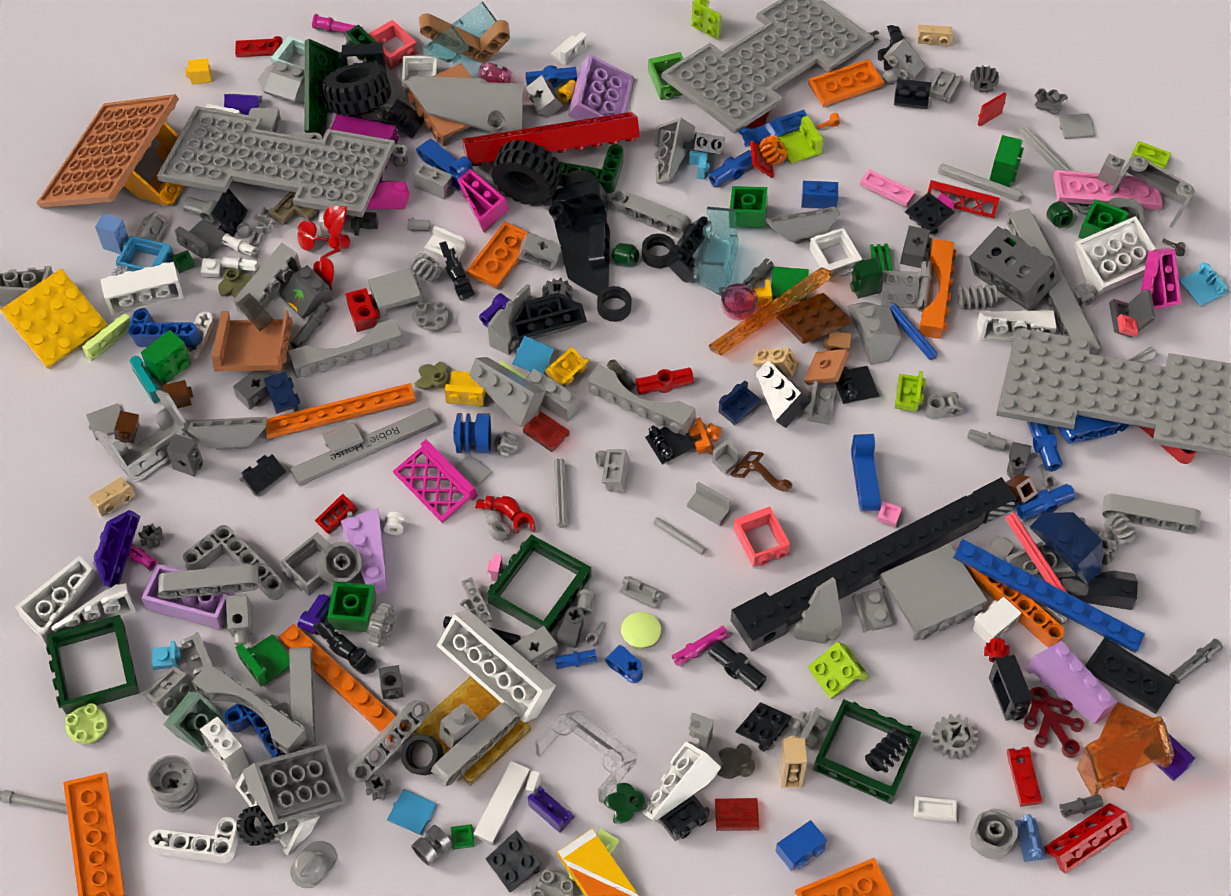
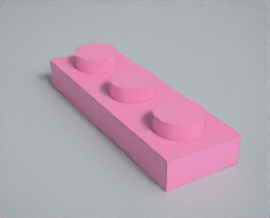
M870 169L860 181L861 186L905 207L908 206L916 192Z

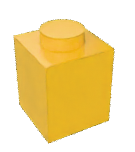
M208 58L188 60V67L185 68L186 77L190 78L191 84L212 82Z

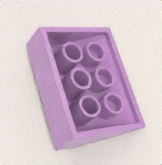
M590 54L580 66L568 116L576 120L625 113L634 76Z

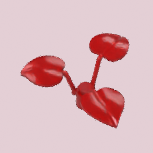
M331 206L326 209L324 213V226L328 229L327 232L331 235L330 238L317 237V227L311 221H302L298 225L297 238L303 250L309 251L313 249L315 240L328 241L329 246L335 249L321 256L320 261H316L313 265V271L330 287V290H332L334 265L327 257L336 252H341L340 249H347L350 246L349 236L341 234L347 206Z

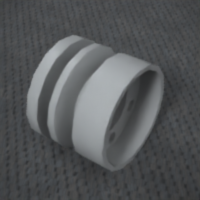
M169 755L158 759L151 765L147 781L158 806L169 812H178L188 808L195 802L199 786L191 765L185 758Z

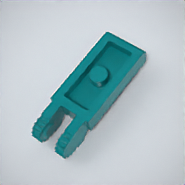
M139 356L131 357L130 364L132 365L133 372L152 402L157 403L161 401L156 394V391L160 389L156 382H151L153 380L152 376L143 366L142 359Z

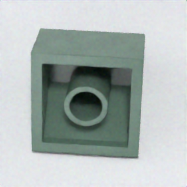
M188 692L163 725L176 737L203 752L207 745L200 729L217 716L223 724H225L224 714L200 692Z

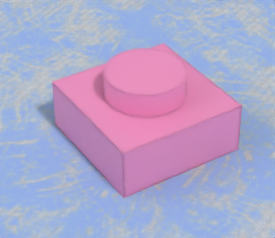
M884 501L877 521L896 527L902 507Z
M494 554L493 560L488 563L487 571L491 574L492 581H497L498 575L502 570L503 561L501 554Z

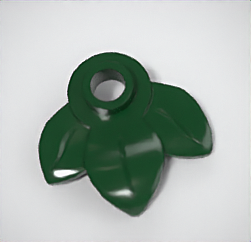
M618 783L616 787L617 792L609 794L603 801L606 807L615 811L613 817L615 824L628 822L632 819L635 812H639L644 808L645 797L641 792L635 791L629 783ZM637 798V802L631 804V801Z

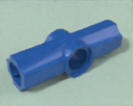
M549 65L541 71L525 72L527 86L541 75L551 83L553 88H556L560 83L569 82V80L577 81L576 67L557 69L556 66Z
M751 150L744 152L736 158H727L721 167L710 172L708 179L711 185L718 187L731 178L734 180L739 179L746 169L753 166Z
M1027 421L1033 436L1034 450L1040 454L1046 470L1053 472L1061 468L1063 462L1057 450L1055 435L1050 433L1046 424Z
M1068 484L1050 491L1044 489L1038 492L1032 499L1016 505L1017 515L1021 520L1026 521L1042 513H1053L1059 506L1075 500L1074 489Z

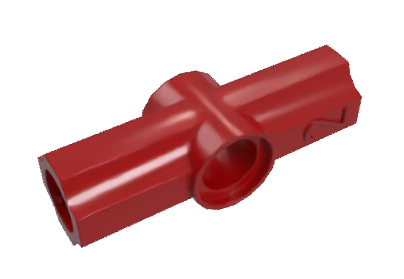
M690 367L674 371L662 369L656 375L637 378L635 382L639 395L657 391L669 393L673 388L694 384V377Z

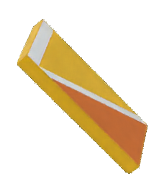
M593 828L557 851V856L585 896H639Z

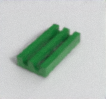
M885 243L884 246H881V244H877V246L870 244L871 259L876 258L875 251H878L881 270L886 271L882 251H884L887 270L893 271L888 243Z

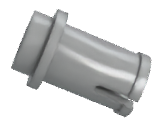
M414 217L408 219V230L412 232L413 230L429 231L430 220L414 219Z

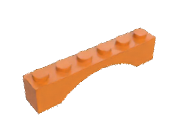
M933 239L929 261L933 263L932 269L938 279L939 293L935 300L922 311L919 332L924 337L941 339L942 332H946L947 321H944V317L947 318L949 313V307L946 306V303H950L951 292H948V288H952L953 278H950V274L954 273L955 264L952 263V260L956 259L957 253L952 241Z

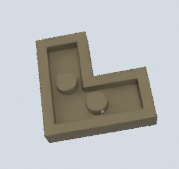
M290 191L269 213L271 218L285 224L295 213L310 220L319 210L294 205L293 198L296 192Z

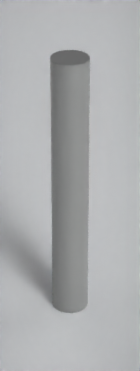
M657 517L655 519L654 525L702 555L705 552V547Z

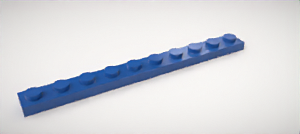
M964 539L960 541L953 556L954 559L1134 653L1138 651L1145 633Z

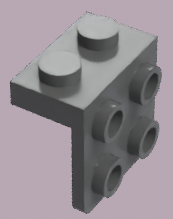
M201 220L190 231L185 230L181 226L175 230L177 242L202 259L209 258L222 245V238L226 234L205 220Z
M1148 289L1142 291L1129 303L1116 299L1109 302L1114 333L1132 338V336L1119 332L1117 317L1121 314L1136 319L1138 333L1155 319L1151 291Z

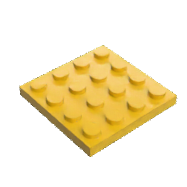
M62 268L0 309L3 316L46 368H49L97 335L102 329L108 327L105 320Z

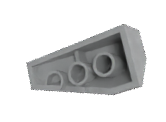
M1043 541L1036 544L1054 573L1074 572ZM1025 549L1004 557L1008 563L1030 574H1041Z

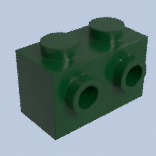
M359 24L345 32L346 45L377 43ZM376 55L356 56L359 61L367 63L376 60Z
M876 258L861 260L854 265L850 288L853 293L855 292L858 299L878 294L882 270Z

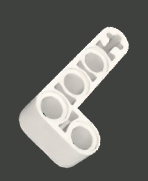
M224 817L218 822L214 836L159 829L149 835L148 842L153 852L159 856L228 863L235 856L240 831H237L238 826L233 818ZM226 828H233L231 832L224 833ZM179 843H186L182 848H177ZM207 845L204 850L198 851L200 846ZM222 848H228L225 853H219Z

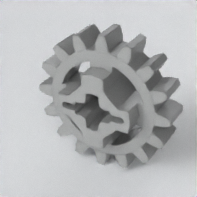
M382 603V605H379L376 613H372L367 628V633L370 635L368 639L370 641L369 645L381 648V645H384V640L386 641L387 637H391L396 620L393 616L394 606Z
M949 714L948 719L943 716L940 722H936V729H933L932 732L934 736L932 742L938 743L936 750L942 749V756L948 753L950 754V759L957 755V758L960 760L962 754L968 757L970 751L974 752L975 745L978 743V730H973L974 723H967V717L961 720L960 714L956 718Z

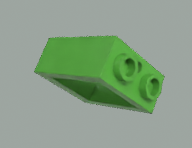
M681 52L648 59V72L660 100L683 95L671 84L662 86L657 75L683 60Z

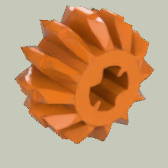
M767 136L760 142V153L770 165L776 166L784 162L786 156H788L787 148L784 147V143L777 136Z

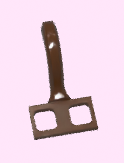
M749 451L730 473L732 477L745 478L750 471H757L777 490L788 492L792 488V483L789 480L784 479L780 481L776 479L759 462L764 455L763 452ZM751 455H758L753 461H747ZM747 468L744 473L736 474L739 469Z

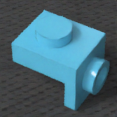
M691 150L689 164L698 165L697 179H704L705 173H709L710 162H707L708 152Z

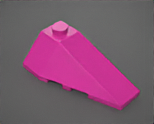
M379 181L366 209H405L410 196L406 182Z

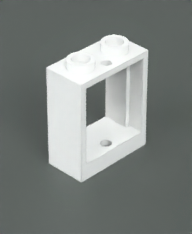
M437 55L403 56V98H407L408 87L405 82L408 80L409 71L433 70V76L438 74Z
M844 228L832 230L829 233L811 238L810 251L827 281L851 274L854 271L855 263L862 260ZM840 244L848 258L829 264L821 250Z
M218 716L200 729L209 751L232 779L236 778L244 769L250 766L243 747Z

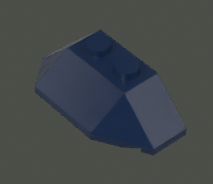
M1074 512L1043 513L1029 527L1086 584L1102 570L1103 540Z

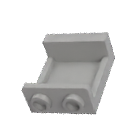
M411 268L368 280L380 318L387 316V309L415 301L419 303L424 298L422 288L417 286L419 284L417 275L412 274Z

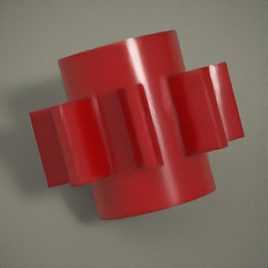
M992 638L989 643L986 642L984 656H989L990 662L994 663L995 659L1010 655V645H1005L1003 639Z

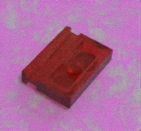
M542 411L523 428L524 434L551 453L570 435L568 429Z
M758 798L715 799L716 831L759 830Z

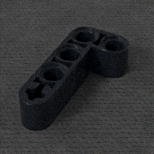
M705 216L700 217L689 225L666 258L668 267L686 283L702 274V267L693 255L712 228L711 221Z

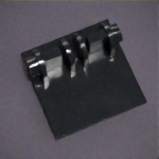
M398 98L383 119L388 124L396 126V129L412 139L424 122V119L418 116L415 109Z
M228 188L226 193L223 192L211 214L221 224L219 225V230L229 233L234 237L237 232V226L242 223L248 210Z
M928 192L908 208L905 213L909 216V219H913L917 222V225H921V228L928 229L930 234L936 235L939 231L938 227L950 218L955 211Z
M844 366L838 382H835L843 404L879 397L868 366L849 370L848 367Z
M651 426L648 429L649 435L645 436V439L662 465L696 448L687 433L684 436L680 433L672 432L667 427L659 429L658 427Z
M760 702L735 732L759 743L758 748L765 752V750L770 749L773 741H777V736L780 737L784 729L788 728V723L792 716Z
M517 830L485 858L509 892H512L532 872L537 874L541 870L539 866L542 864Z

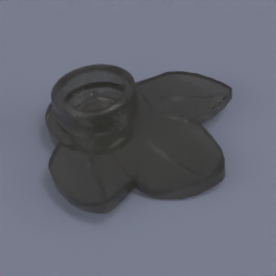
M740 743L736 749L729 747L721 749L719 757L723 765L717 775L726 779H733L738 775L742 777L752 775L755 770V762L751 758V749L743 743Z

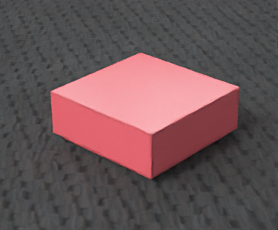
M1123 314L1117 317L1120 333L1132 337L1138 335L1135 318Z

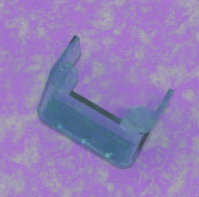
M482 1L452 25L480 38L497 20ZM453 26L422 48L426 55L447 63L452 61L453 64L461 59L460 55L469 49Z
M707 206L708 223L703 228V236H706V245L702 261L695 260L693 278L696 279L697 283L719 296H727L738 250L736 209Z

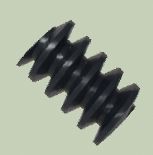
M894 727L891 732L887 733L886 737L882 738L880 743L876 744L875 748L870 750V754L865 755L867 764L877 772L887 773L889 771L887 766L893 767V760L898 762L900 760L899 755L904 756L906 754L905 750L909 751L911 749L906 735L900 729Z

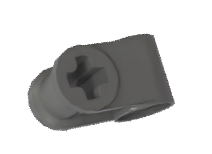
M1012 442L1007 467V475L1010 478L1016 475H1024L1032 446Z
M570 607L566 611L557 634L556 643L573 648L577 647L584 625V613L581 608Z

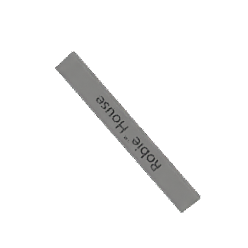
M429 407L363 436L364 442L335 454L328 451L291 468V472L298 485H303L439 425L438 420Z

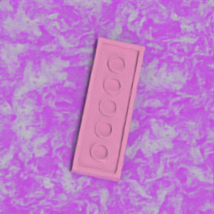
M1055 170L1053 174L1057 200L1061 202L1093 204L1096 199L1108 204L1111 198L1123 197L1140 202L1143 209L1161 210L1163 206L1160 191L1134 176H1125L1112 194L1110 191L1113 186L1098 180L1099 173Z

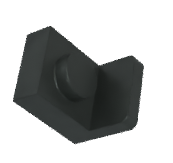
M365 212L363 217L354 216L351 219V229H354L355 236H359L360 228L378 229L379 223L376 212Z

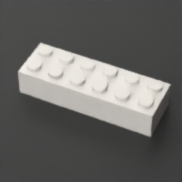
M469 610L453 615L437 644V647L501 703L506 702L521 716L520 720L524 723L539 716L556 687L554 683Z

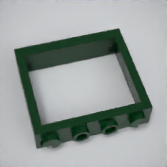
M531 534L525 542L521 543L517 554L511 556L506 569L500 571L497 581L489 586L490 589L486 593L488 603L535 630L544 626L551 634L577 598V592L583 590L592 577L591 567ZM533 551L576 574L544 621L500 597Z
M120 615L47 635L49 644H46V650L48 655L52 657V660L49 661L51 672H55L56 677L52 681L55 690H58L59 696H56L58 707L63 708L66 715L90 703L98 706L139 694L126 629ZM115 632L126 684L69 699L59 648Z
M843 699L815 759L813 770L892 804L919 742L921 732L913 729V726L899 723L892 717L882 716L873 709L861 707L855 701L852 703ZM844 716H848L885 733L891 732L896 727L906 735L911 749L906 752L892 786L826 758Z

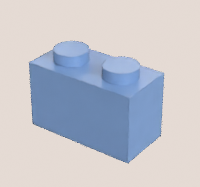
M104 213L95 226L103 249L121 255L125 242L129 240L124 221Z

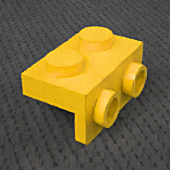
M571 346L545 372L559 385L565 384L567 386L575 379L573 375L576 372L581 374L587 368L585 364L589 359L586 358L584 360Z

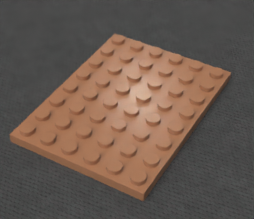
M176 94L104 103L37 201V205L40 208L113 202L121 188L125 186L128 177L134 172L138 162L142 160L145 151L151 146L154 137L159 134L160 128L168 119L167 117L175 109L179 101Z

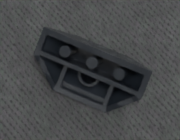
M558 292L523 301L511 322L515 340L521 341L524 336L535 339L566 331L586 323L587 319L581 303Z

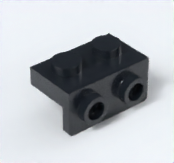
M273 454L268 457L263 455L256 461L258 463L257 466L253 469L249 466L241 472L243 476L239 480L241 482L244 481L255 496L286 473V470Z
M693 795L661 817L660 823L674 841H677L679 838L684 839L690 835L692 829L696 826H703L709 820L710 809L708 807L704 808L695 795Z

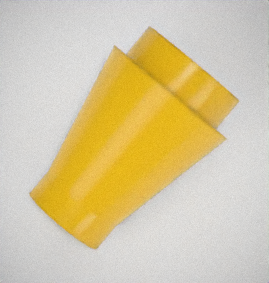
M569 80L567 84L558 89L557 95L562 103H568L572 100L576 85L574 80Z

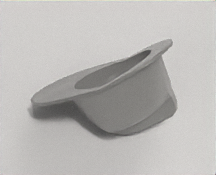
M1123 197L1111 198L1108 201L1109 205L1129 212L1126 220L1136 216L1141 226H1143L1145 222L1144 209L1140 202Z
M316 841L305 847L292 864L290 873L292 881L302 888L316 886L336 861V852L333 846L325 841Z

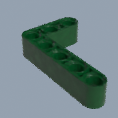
M618 144L609 146L602 169L558 161L562 169V177L558 185L564 186V177L568 173L582 170L593 174L606 194L614 192L623 166V147Z

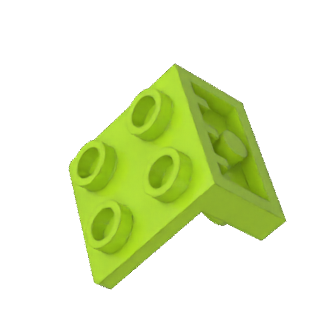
M694 0L692 2L691 26L718 40L721 32L722 15L708 8L709 0Z
M809 116L802 117L799 130L777 137L781 139L784 147L787 148L788 156L786 158L790 164L822 154L823 138Z
M839 641L808 666L810 672L831 699L854 680L865 681L870 677L849 647Z

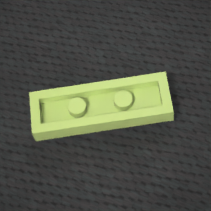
M124 313L116 318L108 327L102 329L94 338L88 340L82 346L86 357L92 361L124 336L130 326V317Z

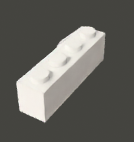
M1053 310L985 311L979 313L977 321L980 341L1014 340L1017 328L1055 334L1057 329Z
M242 773L236 788L250 807L256 806L258 803L249 792ZM317 813L288 821L275 827L278 833L274 834L276 836L274 839L275 841H280L284 847L283 851L287 856L312 832L320 817Z

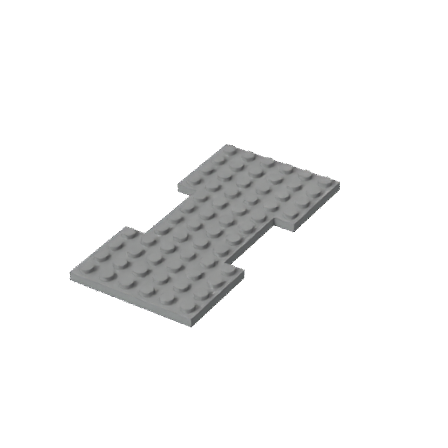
M778 0L757 13L756 19L763 23L764 26L724 51L719 50L711 43L705 45L662 72V78L735 134L782 103L783 97L774 90L816 63L827 72H830L874 43V37L823 0Z
M196 106L157 175L158 181L226 193L232 181L296 192L293 198V204L296 206L324 211L331 206H347L346 215L363 217L395 147V141L327 129L322 140L259 130L262 124L261 117Z
M1022 328L1016 329L996 416L1074 429L1076 416L1080 415L1154 428L1153 444L1231 457V363L1168 353L1165 367L1089 354L1092 340Z

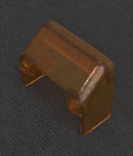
M1161 716L1151 718L1097 739L1084 748L1077 770L1091 796L1097 795L1100 788L1108 789L1114 786V781L1118 776L1154 762L1155 765H1161L1164 769L1169 768L1175 755L1163 718Z

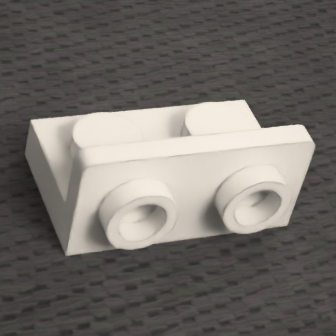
M434 226L432 229L433 236L425 245L424 251L446 261L447 259L443 257L439 245L440 242L446 241L449 249L455 248L456 254L454 255L459 260L466 251L465 239L460 235L448 232L444 228Z

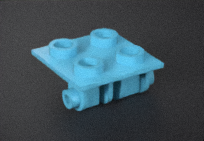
M1205 262L1200 264V270L1179 279L1181 285L1199 306L1230 292L1226 287L1227 284Z

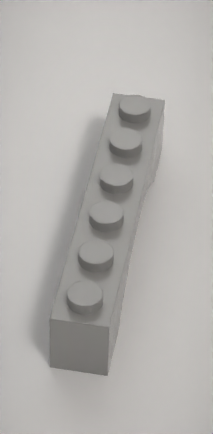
M393 318L377 323L373 330L365 337L347 346L324 349L305 345L288 352L297 378H301L336 366H342L355 360H361L368 356L378 355L381 352L397 349L404 345L396 319Z
M598 365L587 380L588 390L592 395L606 399L611 404H617L624 410L632 411L642 418L654 421L659 426L667 427L674 433H680L685 436L695 422L696 409L680 401L655 402L640 398L621 384L614 371Z
M208 663L194 678L192 684L195 691L200 692L211 702H234L251 709L259 715L270 730L274 746L283 753L296 752L307 739L304 731L305 727L298 721L292 722L285 712L275 710L268 700L259 699L252 689H245L236 678L226 676L224 670L219 666L213 667Z

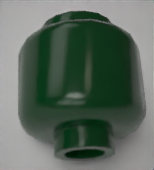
M1058 201L1049 206L1046 216L1055 227L1062 228L1071 223L1073 211L1064 202Z
M619 243L612 250L611 257L618 266L632 267L639 260V250L633 244Z

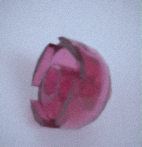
M482 63L478 71V78L490 83H510L512 72L504 66L500 69L497 68V64Z
M732 284L721 294V308L730 319L742 321L754 314L757 308L758 296L755 290L747 288L746 284Z

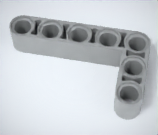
M228 525L218 526L183 553L182 558L187 570L205 569L224 553L237 566L255 565L258 567V588L271 600H278L284 595V587L280 577Z

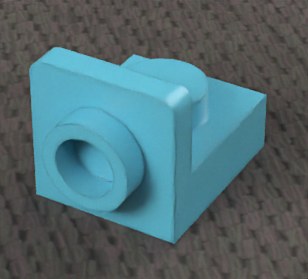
M170 641V646L152 648L153 670L169 669L173 666L178 668V660L182 659L181 648L177 647L175 641Z

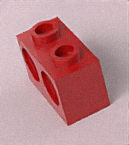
M367 288L345 293L356 332L374 328L377 325V319H380L377 308L373 309L372 306L375 305L373 295L368 294Z

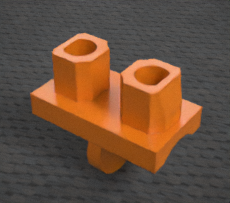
M701 417L696 418L697 424L689 429L692 439L702 437L701 440L694 443L696 446L695 450L698 454L708 451L712 455L714 446L711 439L714 442L719 440L718 436L722 433L721 428L710 423L707 429Z

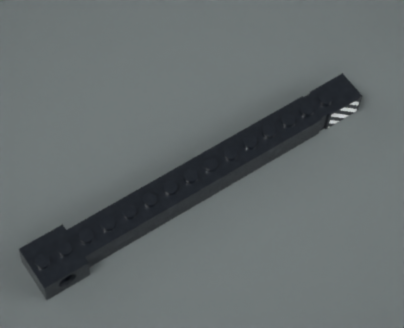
M1000 477L973 491L972 494L965 495L771 596L764 592L731 609L730 621L750 651L753 652L785 635L788 626L804 619L802 613L811 606L808 602L816 587L832 577L836 580L838 599L840 600L879 580L881 573L934 551L979 528L983 523L986 524L1014 509L1018 497L1004 479Z

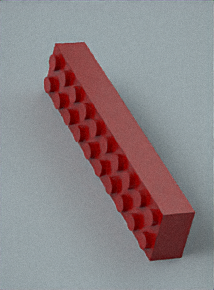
M633 112L463 138L462 142L465 157L475 167L482 165V162L493 164L500 148L513 140L532 141L538 146L542 145L547 151L563 153L567 152L569 148L581 150L585 149V146L588 145L600 147L602 143L607 142L609 144H618L619 140H626V142L635 141L636 138L640 137L638 116Z

